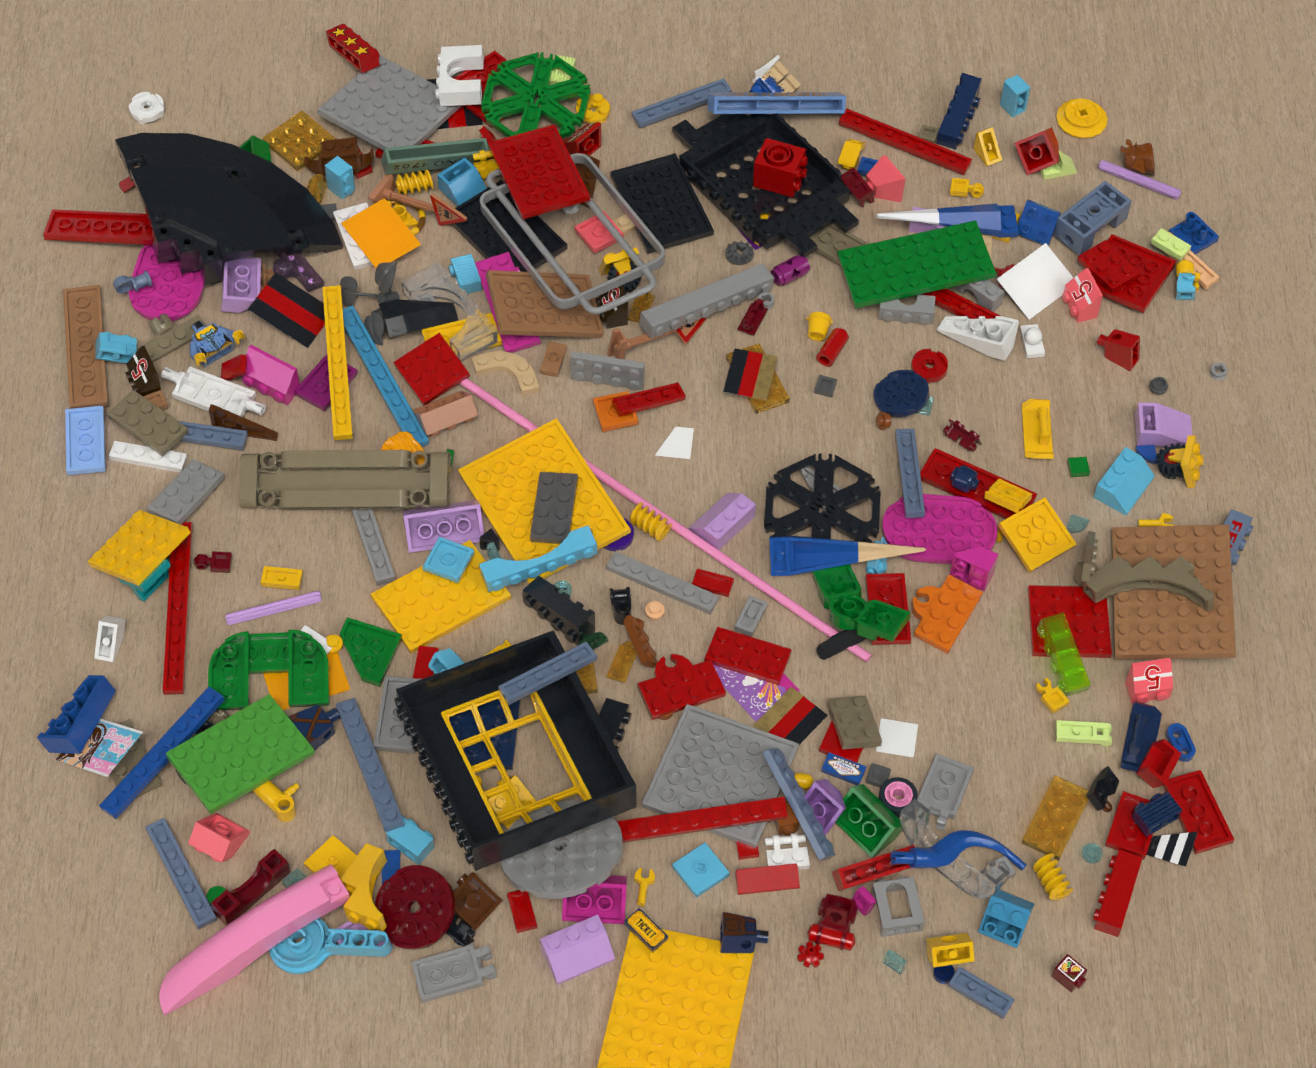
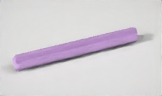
M1101 160L1099 163V170L1178 200L1181 195L1180 189L1105 160Z
M314 591L228 613L225 615L227 624L232 625L321 602L322 598L319 591Z

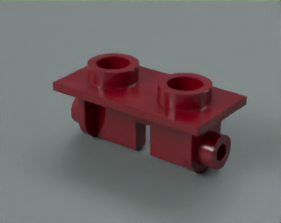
M757 299L751 303L737 330L755 335L768 311V308L764 307L762 299Z
M949 419L950 427L946 426L943 430L945 436L955 442L961 437L959 445L969 452H974L977 449V443L982 445L979 439L980 436L973 430L969 432L964 429L965 426L958 420L954 422Z

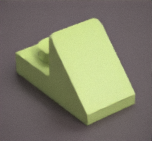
M1059 151V163L1044 168L1040 172L1043 179L1076 174L1077 170L1072 158Z

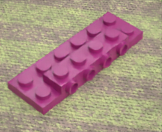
M509 252L475 262L497 328L498 324L486 273L488 270L520 272L519 267L514 266ZM500 334L505 352L514 353L541 344L539 336Z

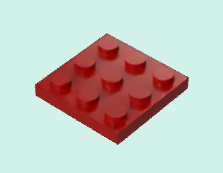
M440 332L393 362L423 405L430 403L470 377L469 372Z

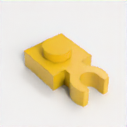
M1045 678L1043 682L1046 687L1036 683V691L1043 694L1041 700L1052 714L1069 705L1068 698L1058 686L1053 689L1048 678Z

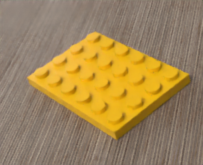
M471 540L461 544L474 549L475 553L459 583L423 570L422 565L370 594L371 599L396 633L402 634L401 641L410 654L418 651L419 645L427 646L511 599V594L506 587L499 591L488 592L479 564L486 561Z

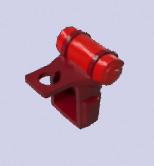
M827 894L825 898H822L818 908V915L820 916L818 923L812 924L807 932L808 941L835 947L840 950L851 951L853 946H855V936L853 933H850V926L856 920V902L845 897Z

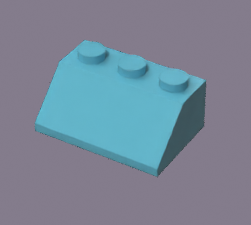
M1125 447L1097 484L1093 498L1127 516L1155 475L1141 455Z

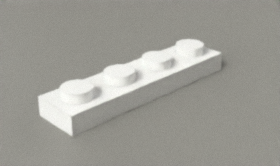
M114 441L109 459L180 473L186 465L188 456L186 453L169 450L162 457L150 447Z

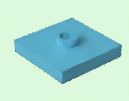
M439 537L423 565V570L459 583L475 553L474 549Z
M703 843L672 864L674 871L696 898L730 876V872L706 843Z

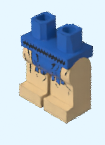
M778 61L755 81L749 92H796L801 84L792 74L787 76L789 71Z

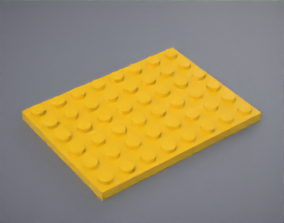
M557 418L458 469L460 477L474 499L479 501L481 510L514 561L541 557L560 545L559 543L530 541L540 472L578 474L571 531L589 525L597 543V550L631 533L630 527ZM569 565L558 567L554 571L544 572L539 576L545 579ZM537 577L528 578L526 581L530 584Z
M665 929L661 930L668 935V940L652 952L630 931L597 1068H730L754 952L720 953V941Z

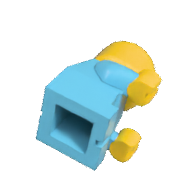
M1182 260L1176 265V275L1178 277L1176 300H1195V292L1199 290L1200 273H1194V264L1191 261Z

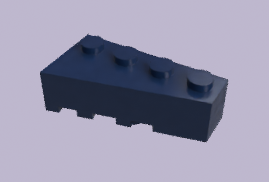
M965 73L961 74L960 84L956 86L953 100L950 101L947 114H945L938 131L936 144L954 150L957 149L958 144H962L965 136L963 133L968 131L970 126L969 120H973L976 111L974 109L979 107L981 101L979 91L982 78Z

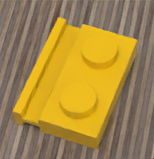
M998 479L990 487L989 491L985 492L984 498L1018 513L1019 509H1022L1031 500L1032 493L1002 479Z

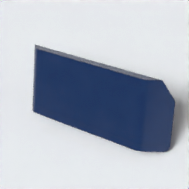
M1140 702L1133 703L1120 762L1121 768L1137 772L1151 744L1157 741L1162 713L1155 706Z

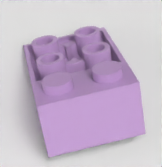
M1138 402L1135 412L1137 446L1155 445L1164 447L1167 445L1171 447L1170 444L1172 443L1174 446H1176V443H1180V446L1186 445L1188 435H1192L1191 415L1158 403Z

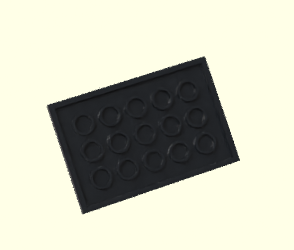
M676 153L610 171V177L616 190L664 249L714 235V229ZM635 225V229L647 254L656 252Z
M502 180L496 183L497 186L504 184ZM490 187L455 208L465 215L467 220L451 225L485 259L509 252L514 266H518L520 272H527L481 212L480 197L486 191L491 190ZM510 192L504 194L518 211ZM498 197L485 204L535 269L547 262ZM538 215L524 219L553 257L567 249V243Z

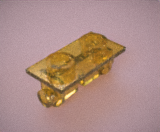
M651 292L635 298L628 315V320L639 323L641 312L651 308L655 295H651Z
M626 641L619 645L606 676L607 678L622 683L626 682L637 655L636 650L633 649L632 642Z

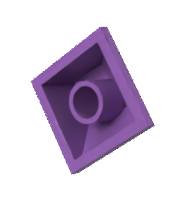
M823 779L813 783L805 794V798L808 804L812 806L814 815L822 825L826 836L846 807L840 791L827 779Z

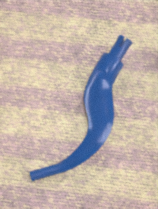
M965 830L948 834L930 848H911L909 852L892 851L890 856L891 859H894L891 860L892 864H909L911 868L920 869L937 868L952 863L966 848L980 846L1002 853L1021 871L1027 866L1010 849L994 838L979 832Z

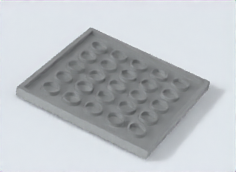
M380 55V66L365 73L360 72L318 109V115L384 151V148L420 145L462 105L440 106L439 99H436V89H439L437 85Z
M687 704L643 799L642 807L663 815L778 798L781 787L769 767L763 752L768 749L779 748L785 755V761L790 768L798 751L799 744ZM767 822L707 831L756 848Z

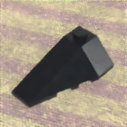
M395 299L378 304L384 318L388 339L458 321L454 303Z

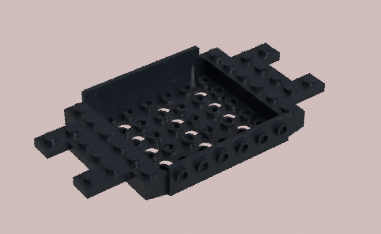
M719 114V117L698 129H695L686 119L672 127V132L690 149L679 155V161L687 173L689 181L752 242L756 241L765 249L784 239L799 255L806 257L817 250V244L810 238L813 234L833 222L844 233L859 225V220L842 205L849 200L850 190L841 183L842 174L840 170L835 168L827 158H824L815 147L808 143L806 138L797 133L796 129L791 127L778 114H773L772 117L768 114H751L749 116L746 114ZM766 138L806 149L808 161L805 169H807V175L805 179L801 180L799 192L796 191L794 197L764 189L757 190L752 188L754 182V161L759 153L758 150L761 149ZM747 156H751L754 158V160L745 161L744 158ZM733 164H737L740 166V168L732 169L730 166ZM719 172H724L726 176L718 177L717 174ZM803 190H810L811 194L807 195L801 192ZM740 193H746L748 197L740 198L738 195ZM796 198L798 201L793 203L788 202V199ZM776 206H782L784 210L776 211L774 208ZM762 214H768L770 218L762 219L760 216Z

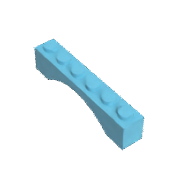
M589 525L571 531L558 547L541 557L522 561L495 558L479 564L480 572L488 592L499 591L505 586L518 584L528 578H535L544 572L554 571L558 567L574 564L583 558H591L598 553L597 543Z

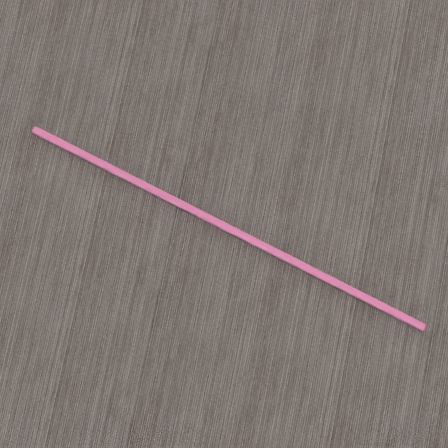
M468 378L459 383L527 431L531 432L538 428L534 423ZM584 458L596 478L635 505L642 502V509L649 506L648 513L655 510L654 517L661 514V521L667 518V525L672 523L671 529L828 637L839 633ZM857 644L846 648L866 663L872 656V654Z

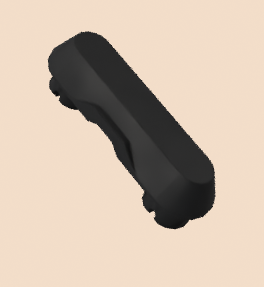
M855 629L844 630L817 646V654L820 659L826 660L842 652L844 649L864 641L866 638L857 635Z

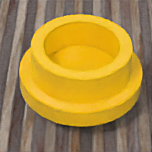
M334 634L326 637L327 645L332 648L329 653H338L343 647L342 638Z

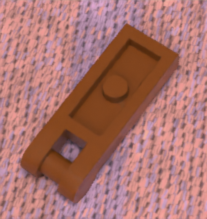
M631 615L626 616L624 625L641 664L654 668L657 664L656 653L651 648L648 642L649 637L643 630L644 622Z

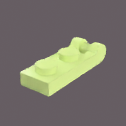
M1056 720V742L1101 744L1102 746L1112 745V737L1110 736L1112 726L1109 723Z

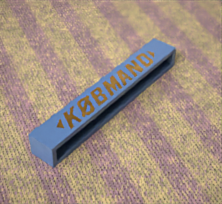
M708 92L707 110L713 114L845 113L846 96L839 92Z

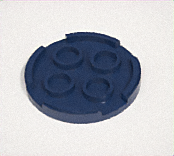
M912 370L891 372L880 383H877L874 389V400L877 408L880 411L889 413L892 417H906L918 412L925 406L930 395L927 380Z

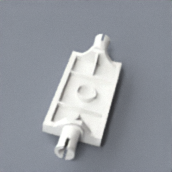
M165 367L162 371L161 377L163 379L170 380L176 384L172 397L209 412L210 404H213L241 417L248 410L260 416L266 410L265 404L253 401L256 397V391L201 370L189 367L186 372H177Z

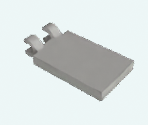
M936 754L916 802V806L921 807L916 821L924 824L927 814H933L939 817L936 829L943 831L947 819H954L974 767Z
M472 944L413 961L412 966L422 1003L484 986L483 979L491 980L497 978L494 965L482 968L481 960L492 959L489 946L474 950Z

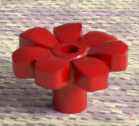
M807 942L806 947L801 945L798 948V952L801 953L797 955L798 962L804 961L803 966L807 968L810 967L811 963L814 968L820 965L819 960L822 961L824 959V954L820 952L822 947L819 944L813 946L812 942Z

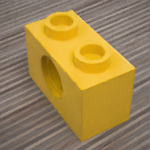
M968 933L926 938L927 957L933 967L975 961L973 941Z

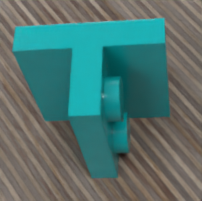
M164 559L139 586L120 578L118 580L120 583L130 586L137 598L144 602L169 577L167 569L171 564L168 560Z

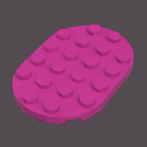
M144 245L139 253L132 276L136 277L147 271L153 286H145L138 289L137 292L134 289L128 291L132 307L138 314L149 320L155 317L159 320L160 314H167L172 321L188 315L199 304L205 287L200 271L196 270L181 274L176 259L158 264L153 245Z
M923 494L925 517L916 518L905 517L903 497H901L887 508L883 517L882 533L887 544L926 548L923 552L899 555L907 560L916 562L952 564L953 556L956 552L979 546L992 550L997 538V525L991 512L988 513L981 503L966 497Z

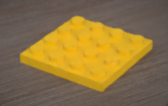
M138 510L87 562L94 569L139 586L191 532L186 526Z

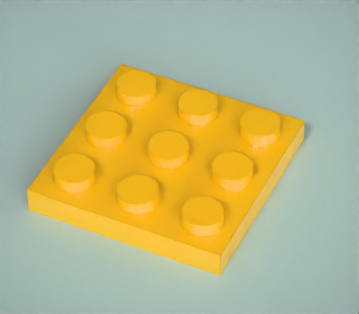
M1046 497L998 524V527L1029 573L1077 545Z

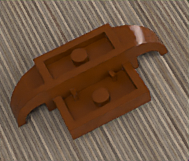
M356 137L322 141V155H318V160L304 157V164L310 171L326 177L325 165L336 156H339L352 166L353 174H356L372 163L374 149H370L369 153L361 155L360 150H358Z

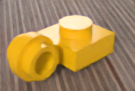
M952 178L950 195L967 197L968 192H970L973 197L979 198L984 194V187L980 183L969 185L970 179Z

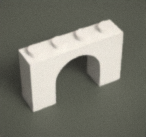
M482 45L441 47V54H438V64L440 65L437 66L439 77H436L437 88L439 87V89H436V99H439L440 106L481 104V80H456L451 78V76L464 70L484 69Z

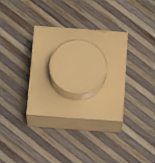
M627 214L613 220L624 233V236L636 230L634 223Z

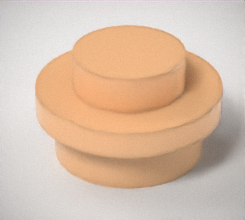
M658 601L649 602L645 607V613L651 620H658L664 615L665 608Z

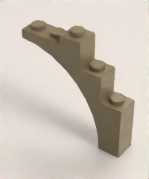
M1118 556L1094 572V575H1090L1089 582L1083 581V592L1095 604L1120 592L1136 589H1155L1181 595L1197 603L1207 612L1214 608L1213 593L1209 589L1206 590L1198 578L1194 577L1193 564L1190 561H1186L1182 556L1164 568L1159 561H1155L1151 556L1133 568L1128 561H1124Z

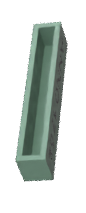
M486 138L384 148L381 162L385 175L418 172L419 170L425 171V169L437 170L449 168L464 157L473 164V162L480 160L474 161L472 154L479 153L481 150H490Z

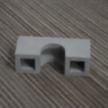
M988 279L952 287L962 295L968 290L972 291L977 297V304L992 312L1002 305L1005 292Z
M917 295V300L913 305H905L899 299L879 303L878 320L933 324L935 296Z

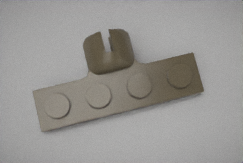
M160 314L159 320L157 317L152 319L149 327L156 338L145 344L152 363L191 342L192 335L196 333L192 325L197 321H201L206 327L201 317L196 315L180 325H175L167 314Z
M1088 531L1084 561L1078 562L1075 566L1074 580L1077 584H1081L1083 581L1089 582L1090 575H1094V572L1098 570L1095 564L1098 540L1095 539L1096 532Z

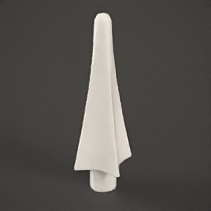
M779 55L754 71L755 78L753 83L774 66L780 58Z

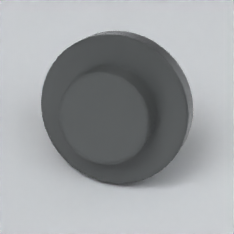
M1155 377L1151 380L1149 388L1155 394H1164L1168 390V383L1163 377Z

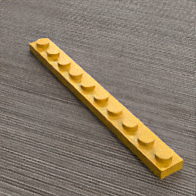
M341 285L327 286L322 288L334 440L353 439Z

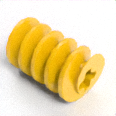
M425 169L424 175L420 170L417 172V176L414 172H411L410 177L407 173H404L403 179L400 174H397L395 183L397 193L399 194L403 191L404 195L407 196L408 190H410L413 195L415 189L421 193L422 188L428 192L429 186L433 190L432 177L428 169Z
M640 502L631 512L630 523L633 526L637 525L638 529H643L644 533H649L657 541L663 540L669 533L672 523L667 525V518L661 521V514L654 517L656 511L652 510L648 513L649 506L642 509L643 503Z
M1054 853L1041 857L1033 865L1034 872L1037 873L1038 879H1041L1040 883L1042 886H1045L1044 890L1049 894L1048 897L1052 901L1063 899L1073 891V888L1067 889L1071 884L1070 881L1063 882L1067 877L1066 874L1059 875L1063 870L1062 867L1055 868L1059 861H1051L1055 857Z

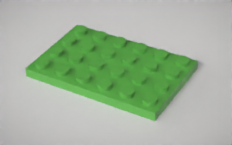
M268 694L166 752V757L211 815L314 755L315 750L272 696Z

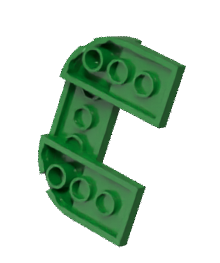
M288 630V632L260 634H249V631L240 632L225 639V642L213 652L208 668V687L221 694L225 699L216 709L217 711L219 709L242 710L249 706V674L288 672L289 707L329 706L330 666L323 646L310 634L303 631Z

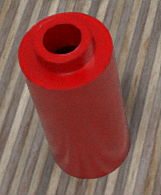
M842 328L833 329L816 355V359L820 364L826 367L832 366L849 340L846 330Z

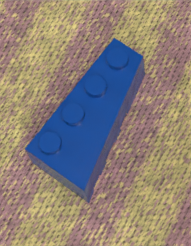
M88 675L72 694L74 696L72 701L62 706V713L56 720L52 719L48 723V730L45 733L41 732L37 739L49 753L80 754L116 690L104 675Z

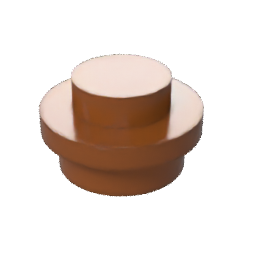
M881 411L876 417V425L880 430H885L891 426V416L884 411Z

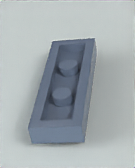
M960 966L948 984V987L1002 1019L1005 1018L1015 1000Z

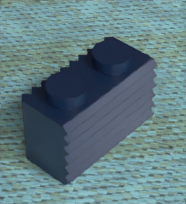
M1169 792L1162 795L1157 793L1150 799V802L1146 804L1142 802L1134 808L1132 819L1145 836L1148 837L1177 820L1181 815L1182 808L1179 807Z

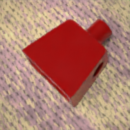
M1117 329L1113 330L1109 336L1103 334L1099 336L1097 344L1105 347V358L1131 371L1140 359V336Z

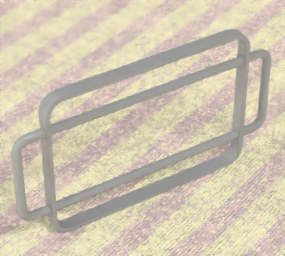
M582 153L570 155L574 164L581 163L590 169L660 256L644 264L590 197V201H586V204L637 265V268L582 293L504 195L509 192L506 184L497 186L493 181L494 178L501 175L499 169L489 173L486 182L491 190L486 191L480 197L481 212L554 306L560 309H569L581 304L587 312L598 315L642 296L656 287L657 280L652 271L660 268L665 262L663 246L590 157ZM498 197L574 295L573 297L561 299L552 292L485 204L488 201ZM643 275L649 280L648 285L600 307H593L588 302L590 299Z

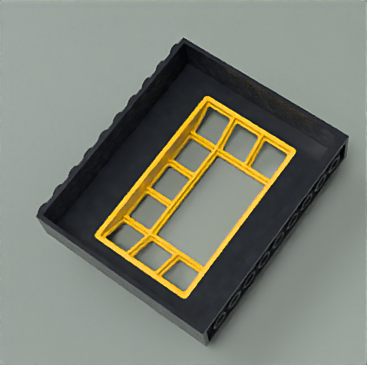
M554 630L396 689L397 697L394 698L397 707V716L400 721H404L405 733L407 737L411 736L412 748L414 752L418 751L420 755L418 756L422 768L426 767L427 779L429 783H433L435 786L433 788L437 800L441 799L442 811L445 816L449 815L450 828L453 832H457L458 836H456L459 847H464L466 851L464 853L468 865L472 864L475 871L637 807L636 784L576 671L530 694L535 713L517 720L513 719L507 701L499 692L498 686L565 653ZM498 699L508 723L486 731L477 707ZM471 710L480 734L459 741L449 717ZM540 720L574 787L523 806L490 738ZM483 741L492 759L471 766L463 748ZM496 766L504 784L483 792L475 773ZM508 791L517 809L496 817L487 798ZM575 794H578L584 801L563 810L556 803ZM547 805L555 812L535 821L527 814ZM519 816L525 821V825L505 833L500 826L501 823Z

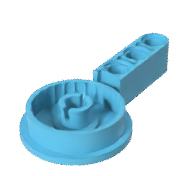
M318 918L272 947L269 952L272 960L281 970L291 974H304L318 968L331 955L387 956L392 951V943L383 931L329 929L326 923ZM298 938H304L299 943H295ZM338 940H344L341 944L336 945V942ZM364 940L362 945H356L359 941ZM385 941L384 945L377 946L379 942Z

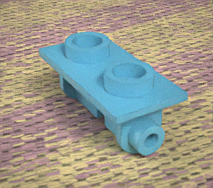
M882 537L881 542L874 541V543L887 544L884 537ZM887 558L869 560L865 570L867 574H884L887 570Z

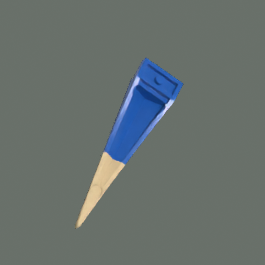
M775 536L769 538L771 576H790L926 550L924 547L801 536Z

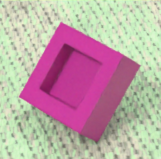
M864 886L857 889L852 898L856 902L857 909L864 916L871 912L877 902Z

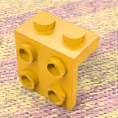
M516 775L509 776L523 806L536 802L535 798ZM502 778L497 782L498 786L504 784ZM508 791L487 798L497 817L517 809ZM521 816L504 822V826L508 829Z

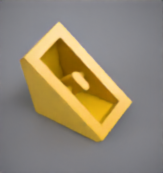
M993 127L977 132L974 143V151L986 166L1002 161Z

